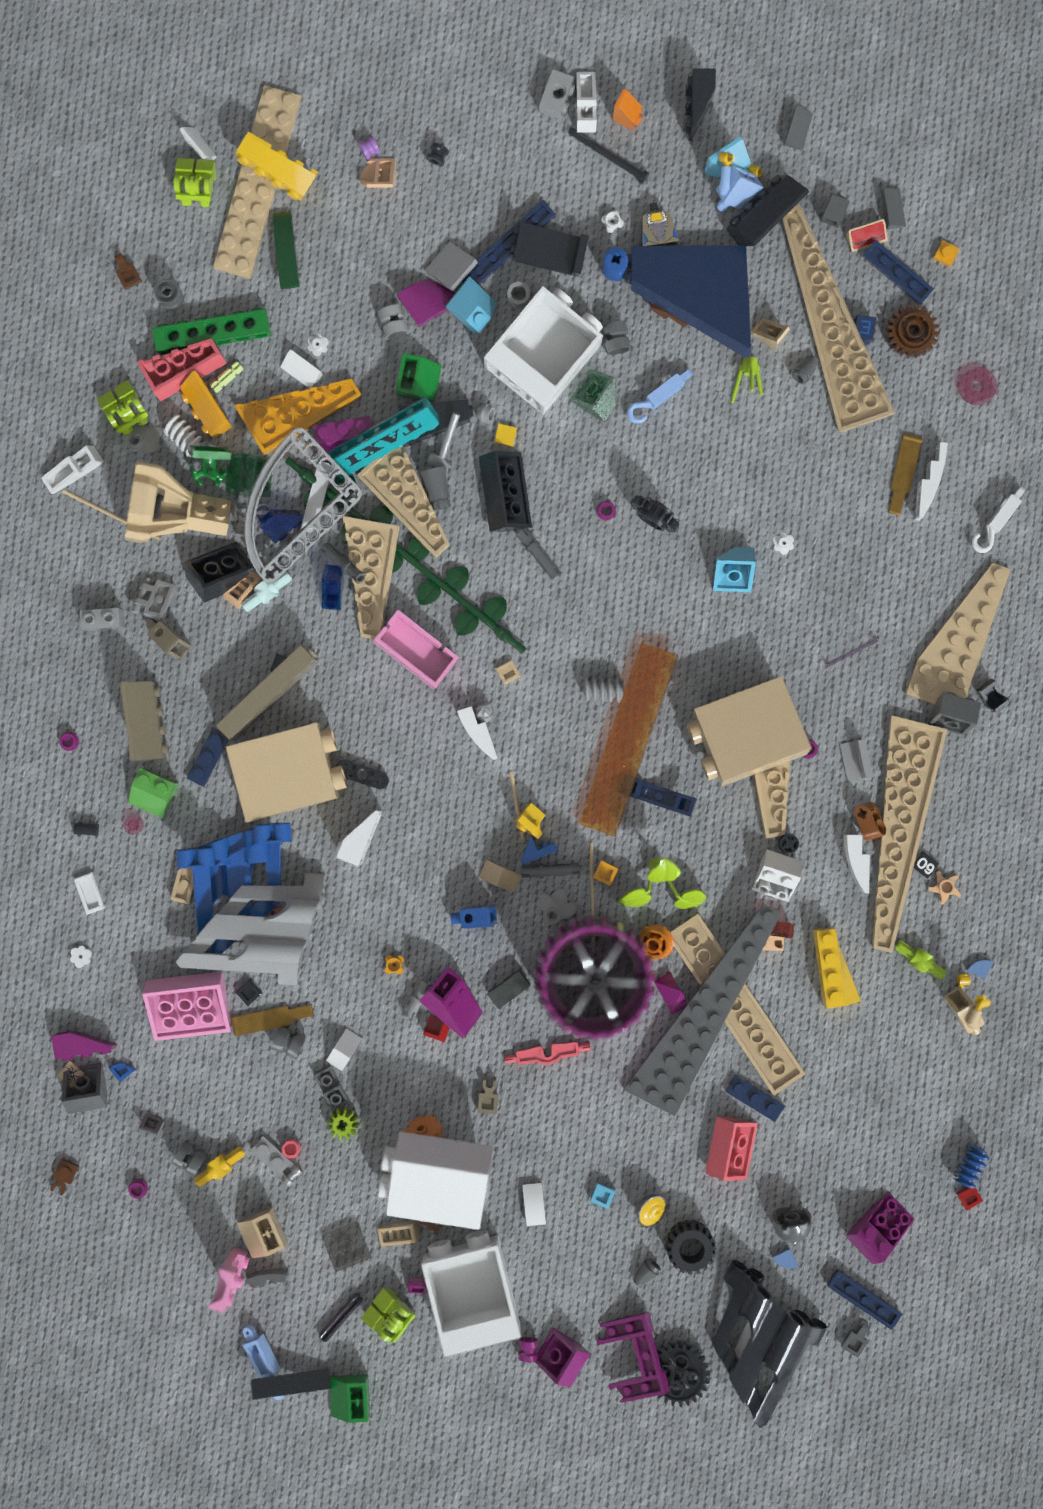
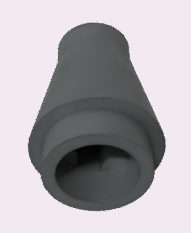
M810 355L793 370L792 377L800 384L808 382L819 360L815 356Z
M651 1258L648 1261L645 1260L633 1279L634 1283L642 1288L643 1285L659 1275L660 1266Z

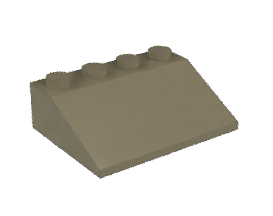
M120 682L131 761H150L167 758L166 754H169L168 743L164 742L166 726L161 721L164 711L162 704L159 705L158 697H161L160 686H157L156 682Z

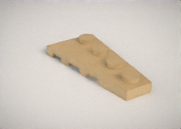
M790 761L754 774L765 838L785 835Z

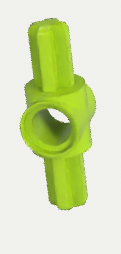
M902 940L896 944L895 950L907 957L908 964L915 967L918 971L922 973L929 972L939 980L946 976V970L934 963L933 956L919 947L914 949Z

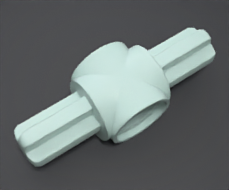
M285 571L272 583L262 581L254 588L255 593L241 603L245 611L249 612L261 602L263 604L270 603V599L279 596L278 590L292 580L291 576Z

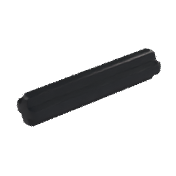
M355 1293L320 1332L319 1338L322 1341L327 1342L361 1304L363 1298L358 1293Z

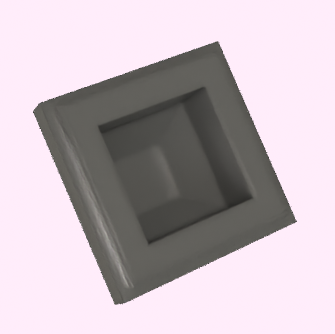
M146 1113L138 1130L157 1136L164 1119ZM148 1120L158 1123L157 1126H149Z

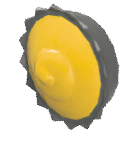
M650 1194L638 1203L636 1216L641 1227L646 1229L648 1227L653 1228L655 1224H659V1221L663 1219L668 1207L664 1196Z

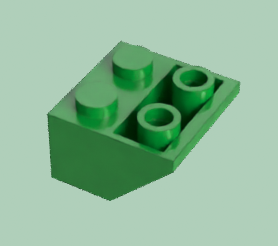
M403 353L395 390L397 396L414 400H421L426 397L430 403L435 402L442 365L421 356Z
M368 1374L330 1376L331 1416L347 1423L368 1422L370 1416Z

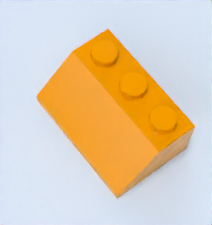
M194 370L180 386L183 392L180 395L186 404L190 403L193 407L191 413L196 420L200 419L203 423L201 428L205 435H210L215 439L233 426L203 379Z

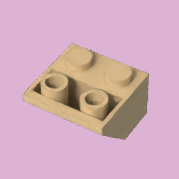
M273 1207L237 1222L252 1258L271 1255L284 1249L288 1243Z

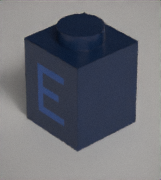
M858 314L854 318V323L864 345L867 346V344L869 345L873 341L877 317Z

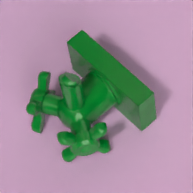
M189 445L188 453L192 458H202L200 470L196 471L193 466L189 467L192 478L199 486H202L200 478L204 476L210 477L215 486L219 487L220 482L227 476V472L222 467L219 469V472L216 471L217 459L231 460L230 450L227 447Z

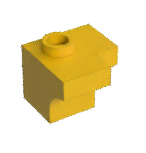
M528 803L514 821L517 823L516 827L521 832L525 833L527 831L532 837L539 839L543 834L540 830V822L546 815L532 803Z

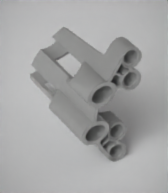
M305 873L304 886H241L227 904L200 932L194 942L178 958L176 963L180 968L278 974L279 985L298 986L299 966L307 943V937L317 910H323L325 874ZM250 900L283 902L282 911L270 917L238 915ZM216 939L245 941V947L239 955L205 953Z

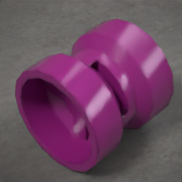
M535 1337L519 1338L520 1351L518 1352V1360L522 1362L537 1361V1352L535 1350L538 1347V1339Z

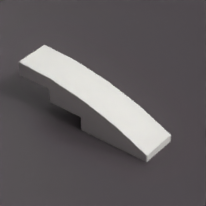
M940 442L936 445L935 461H930L927 464L926 479L918 482L915 520H920L924 517L933 501L941 481L948 443Z

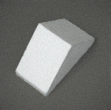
M346 1028L326 1061L343 1071L363 1038Z

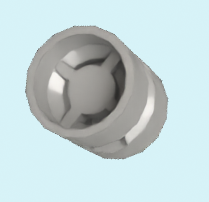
M390 305L378 311L381 324H384L383 331L387 340L403 337L409 333L406 321L402 320L405 316L401 305Z

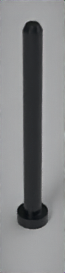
M569 129L568 133L570 136L639 179V183L644 184L650 174L648 171L642 172L581 132H577L576 129Z

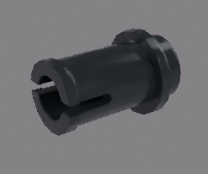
M81 821L74 823L73 833L77 836H98L99 824H83Z

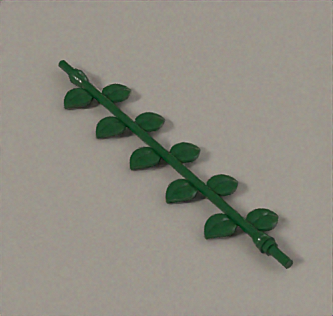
M291 457L286 459L285 463L299 474L298 476L302 478V481L311 486L317 481L311 469L303 468ZM350 475L349 477L356 484L354 476ZM338 476L334 479L335 484H342L344 478L341 479ZM333 485L332 490L327 487L322 509L326 506L328 498L332 500L339 493ZM350 489V490L348 491V492L350 493V495H349L347 498H345L344 495H343L341 498H342L343 500L348 499L349 497L352 496V494L354 493V491H353L352 489ZM311 490L307 491L304 496L305 510ZM336 502V504L339 507H341L342 509L344 508V504L342 502ZM378 506L371 511L370 521L385 524L392 523L393 513L386 506ZM353 507L347 512L353 518L368 520ZM344 523L342 526V540L343 543L348 544V541H346V528ZM416 537L409 541L408 552L397 544L392 573L401 568L404 558L430 579L420 583L418 586L417 596L420 605H428L435 602L440 597L442 589L468 610L459 613L455 619L457 635L465 636L471 634L477 629L480 620L493 630L501 642L503 641L506 644L508 642L521 654L525 652L527 648L512 637L513 634L510 633V630L495 623L501 620L506 613L507 603L505 598L495 597L488 599L484 604L483 612H481L457 592L462 590L468 583L469 571L466 567L451 568L447 572L446 582H444L420 562L430 552Z

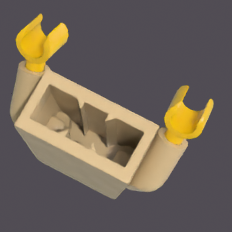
M959 974L957 976L958 987H955V990L943 997L966 1032L977 1035L981 1033V1026L984 1025L981 1017L982 1007H989L990 1000L986 999V995L975 997L974 1004L963 988V985H970V976L968 974Z

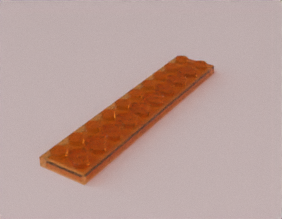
M641 643L579 821L580 825L616 837L678 658L677 654Z

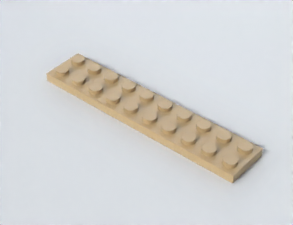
M264 85L251 133L271 144L272 150L278 149L286 153L302 99L301 95ZM248 165L241 166L213 268L251 279L276 188L267 178L256 175L254 169Z
M697 913L671 930V936L674 937L675 949L701 986L715 969L718 962L724 957L725 953ZM744 984L725 1020V1024L771 1093L775 1095L804 1076L805 1072L746 984Z

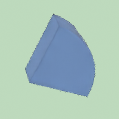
M978 960L970 964L966 970L985 979L994 962Z
M790 1248L772 1255L774 1261L781 1267L789 1269L798 1267Z

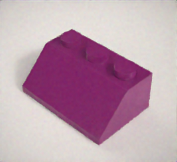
M370 416L314 425L313 430L315 441L328 454L330 450L368 430L373 425Z

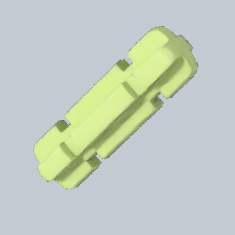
M235 361L230 369L227 368L217 377V380L210 383V387L216 393L219 392L223 385L226 386L236 377V373L239 374L243 370V367L239 362Z

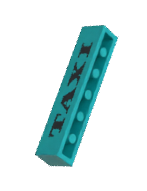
M424 397L330 450L328 455L350 476L356 470L368 466L374 460L383 458L392 450L399 449L408 441L415 440L426 431L436 428L439 425L438 413L428 399ZM338 474L341 479L344 478L342 474Z

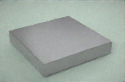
M449 241L425 271L451 291H454L478 262L474 257Z

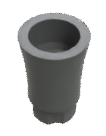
M436 467L420 472L433 510L438 511L450 508L446 467Z

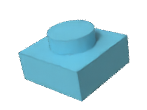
M597 1182L590 1202L608 1209L615 1194V1189Z

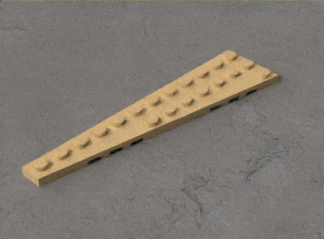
M798 204L783 218L838 430L839 432H844L896 413L803 209Z
M892 715L889 720L882 821L886 826V835L880 837L872 948L889 953L893 952L947 729Z

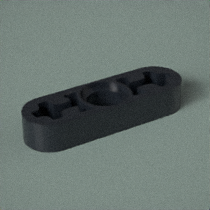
M340 760L335 766L344 765V763L350 769H353V765L357 766L353 772V778L350 777L351 772L345 771L344 775L345 778L376 789H384L389 784L388 775L348 760ZM360 769H365L368 773L365 780H360L357 777V772ZM371 771L375 772L374 777L379 778L382 775L383 780H386L385 784L378 786V782L371 780V784L368 783L371 778Z

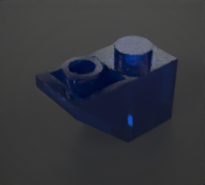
M271 509L257 523L276 544L278 541L284 540L289 531L299 527L304 518L298 510Z
M325 564L322 575V609L341 611L344 573H342V569L337 565Z

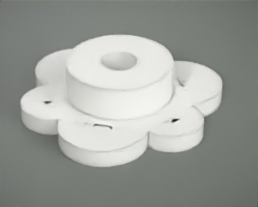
M317 334L315 337L311 336L308 339V350L313 351L315 356H320L322 352L325 353L327 351L326 346L329 341L327 338H322L320 334Z
M781 533L780 536L773 538L774 549L780 551L782 555H786L789 550L794 548L792 544L794 538L791 535Z
M85 946L75 947L71 950L72 957L70 961L75 963L77 968H82L90 963L89 958L92 956V952L86 949Z

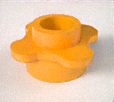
M386 956L385 972L387 974H402L404 971L402 968L403 956Z

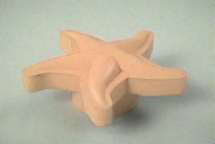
M937 871V884L934 887H928L927 890L939 893L941 897L940 904H944L949 895L961 897V894L954 885L955 880L959 876L955 875L946 879L941 875L940 871Z

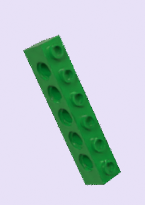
M254 308L250 312L235 311L232 315L227 316L225 314H217L214 318L209 319L199 317L191 322L182 320L174 325L159 324L156 328H152L155 349L159 355L169 354L175 349L182 350L188 348L189 345L211 338L216 346L272 336L267 310L263 308ZM248 321H254L252 327H245ZM230 324H235L234 330L227 331V327ZM210 328H217L215 333L208 334ZM191 331H198L195 337H189ZM173 334H179L176 340H171Z

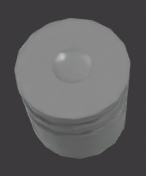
M514 282L509 286L507 297L510 307L515 310H523L529 304L530 289L527 284Z

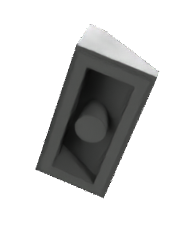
M799 105L795 107L784 146L802 151L813 114Z
M883 188L881 197L887 230L906 227L900 189Z

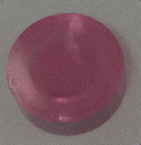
M129 816L124 821V829L128 834H139L144 828V822L139 816Z

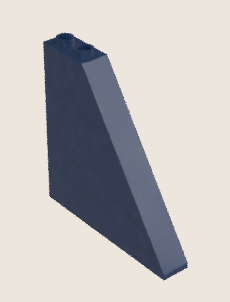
M746 245L631 246V253L627 254V266H630V271H627V283H631V291L741 356L749 358L751 351Z

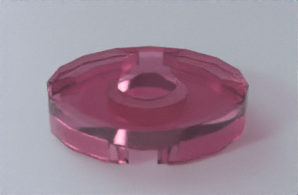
M971 368L960 378L958 383L959 395L966 403L968 402L974 406L984 405L992 400L996 394V378L986 368ZM974 382H980L982 384L981 391L974 390Z

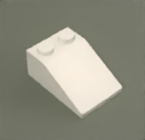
M376 810L343 841H339L335 850L338 853L336 858L356 866L362 865L383 811Z

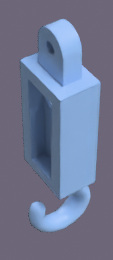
M688 369L680 376L678 373L650 393L646 401L632 403L627 409L629 420L636 424L644 422L647 416L643 415L641 418H635L633 410L642 407L654 410L683 388L684 381L693 375L692 371Z
M247 1325L243 1329V1335L246 1339L243 1347L258 1377L275 1376L281 1368L264 1334L258 1335L252 1325ZM278 1396V1397H272V1398H274V1399H276V1400H280V1399H282L284 1396Z

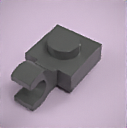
M862 1319L857 1326L856 1332L850 1329L841 1343V1347L859 1358L868 1343L865 1335L871 1328L868 1326L869 1323Z

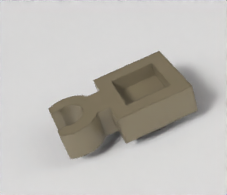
M484 1078L482 1086L485 1092H479L478 1112L497 1114L499 1093H493L497 1087V1080L494 1079L493 1085L489 1087L486 1085V1079Z

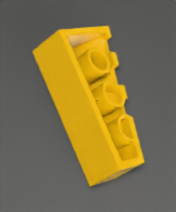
M248 131L234 155L237 161L243 166L248 165L254 169V173L259 177H265L270 180V183L275 188H281L286 191L287 195L293 200L301 201L318 171L313 168L311 171L303 167L304 163L299 160L291 161L285 152L278 149L272 150L271 144Z
M833 927L813 929L823 1006L826 1008L841 1007L861 1001L837 941L836 929Z

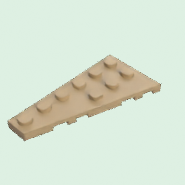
M343 516L346 528V541H348L349 560L353 561L356 567L366 575L365 580L360 584H357L352 579L355 588V601H357L360 635L364 638L375 639L384 625L400 526Z

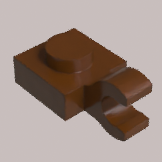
M121 253L114 256L120 267L115 272L125 290L142 282L133 263L127 264Z

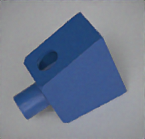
M496 904L461 908L460 912L451 913V923L461 924L462 929L491 927L497 924ZM468 914L472 915L473 920H469Z

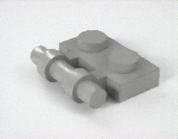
M146 577L139 586V594L133 600L131 612L139 614L140 609L145 608L144 616L163 621L176 586L157 580L155 585L152 586V579ZM150 593L149 600H145L146 595Z

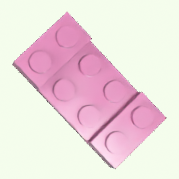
M233 1247L219 1270L220 1277L209 1309L224 1313L227 1306L231 1307L234 1295L231 1293L235 1294L236 1290L241 1288L245 1277L241 1275L243 1269L247 1270L250 1258L247 1257L248 1251Z

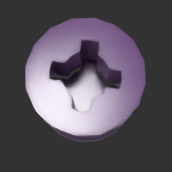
M372 135L368 136L367 140L358 142L359 148L366 160L370 159L371 155L380 153L379 147Z

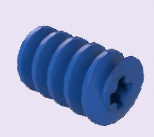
M611 248L605 253L602 272L608 280L621 281L624 278L628 264L627 254L620 248Z
M969 1143L968 1145L972 1148V1151L965 1150L969 1157L961 1158L965 1165L958 1164L962 1171H955L958 1178L953 1179L964 1186L975 1189L976 1185L972 1181L978 1182L980 1180L976 1174L982 1175L983 1171L979 1167L985 1168L987 1165L983 1160L989 1161L990 1158L986 1151Z

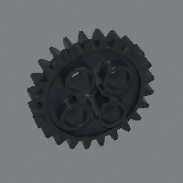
M676 1340L675 1346H672L670 1341L668 1342V1348L661 1345V1352L657 1350L661 1368L667 1367L670 1369V1372L666 1374L670 1391L664 1395L657 1396V1398L659 1399L664 1396V1403L671 1400L672 1406H674L675 1402H678L679 1406L682 1407V1402L684 1401L689 1406L691 1399L696 1403V1396L702 1398L703 1393L701 1390L707 1391L705 1384L710 1383V1379L707 1378V1376H710V1371L705 1370L709 1367V1363H703L705 1355L699 1357L700 1349L694 1352L693 1344L687 1348L686 1341L683 1342L682 1346H679L678 1340ZM684 1357L687 1361L681 1364L676 1359ZM669 1359H672L674 1366L669 1362ZM676 1370L678 1371V1373L682 1372V1379L680 1375L675 1376ZM689 1374H695L697 1376V1379L689 1380L687 1376ZM683 1381L689 1386L688 1389L684 1386ZM678 1384L681 1386V1389L676 1391L671 1386Z

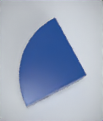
M124 1062L114 1063L108 1067L119 1082L136 1070L133 1066Z

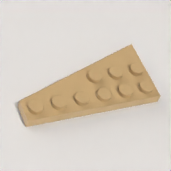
M403 446L392 450L383 458L374 460L357 475L367 488L435 558L450 546Z

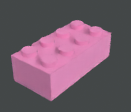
M399 610L396 611L373 641L376 646L433 690L459 658L447 647L442 652L438 649L442 646V643Z

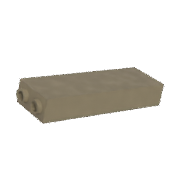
M300 645L229 712L216 727L229 740L236 741L318 663L315 659L318 655L308 646L305 648Z

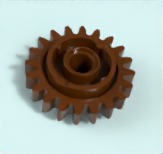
M910 304L906 306V309L900 307L899 313L894 312L892 314L893 318L888 320L890 325L885 329L890 332L886 335V338L892 339L888 345H895L893 352L899 349L900 356L907 353V359L912 354H914L915 358H918L920 353L923 356L926 355L927 350L931 351L933 349L932 345L938 342L935 337L940 335L939 332L935 331L940 325L933 324L937 317L930 318L932 311L925 313L926 307L924 306L919 310L918 304L913 309ZM909 328L915 329L916 335H912L909 332Z

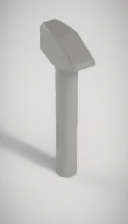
M452 413L440 453L432 451L428 460L429 464L435 467L452 466V463L446 456L457 426L459 413Z

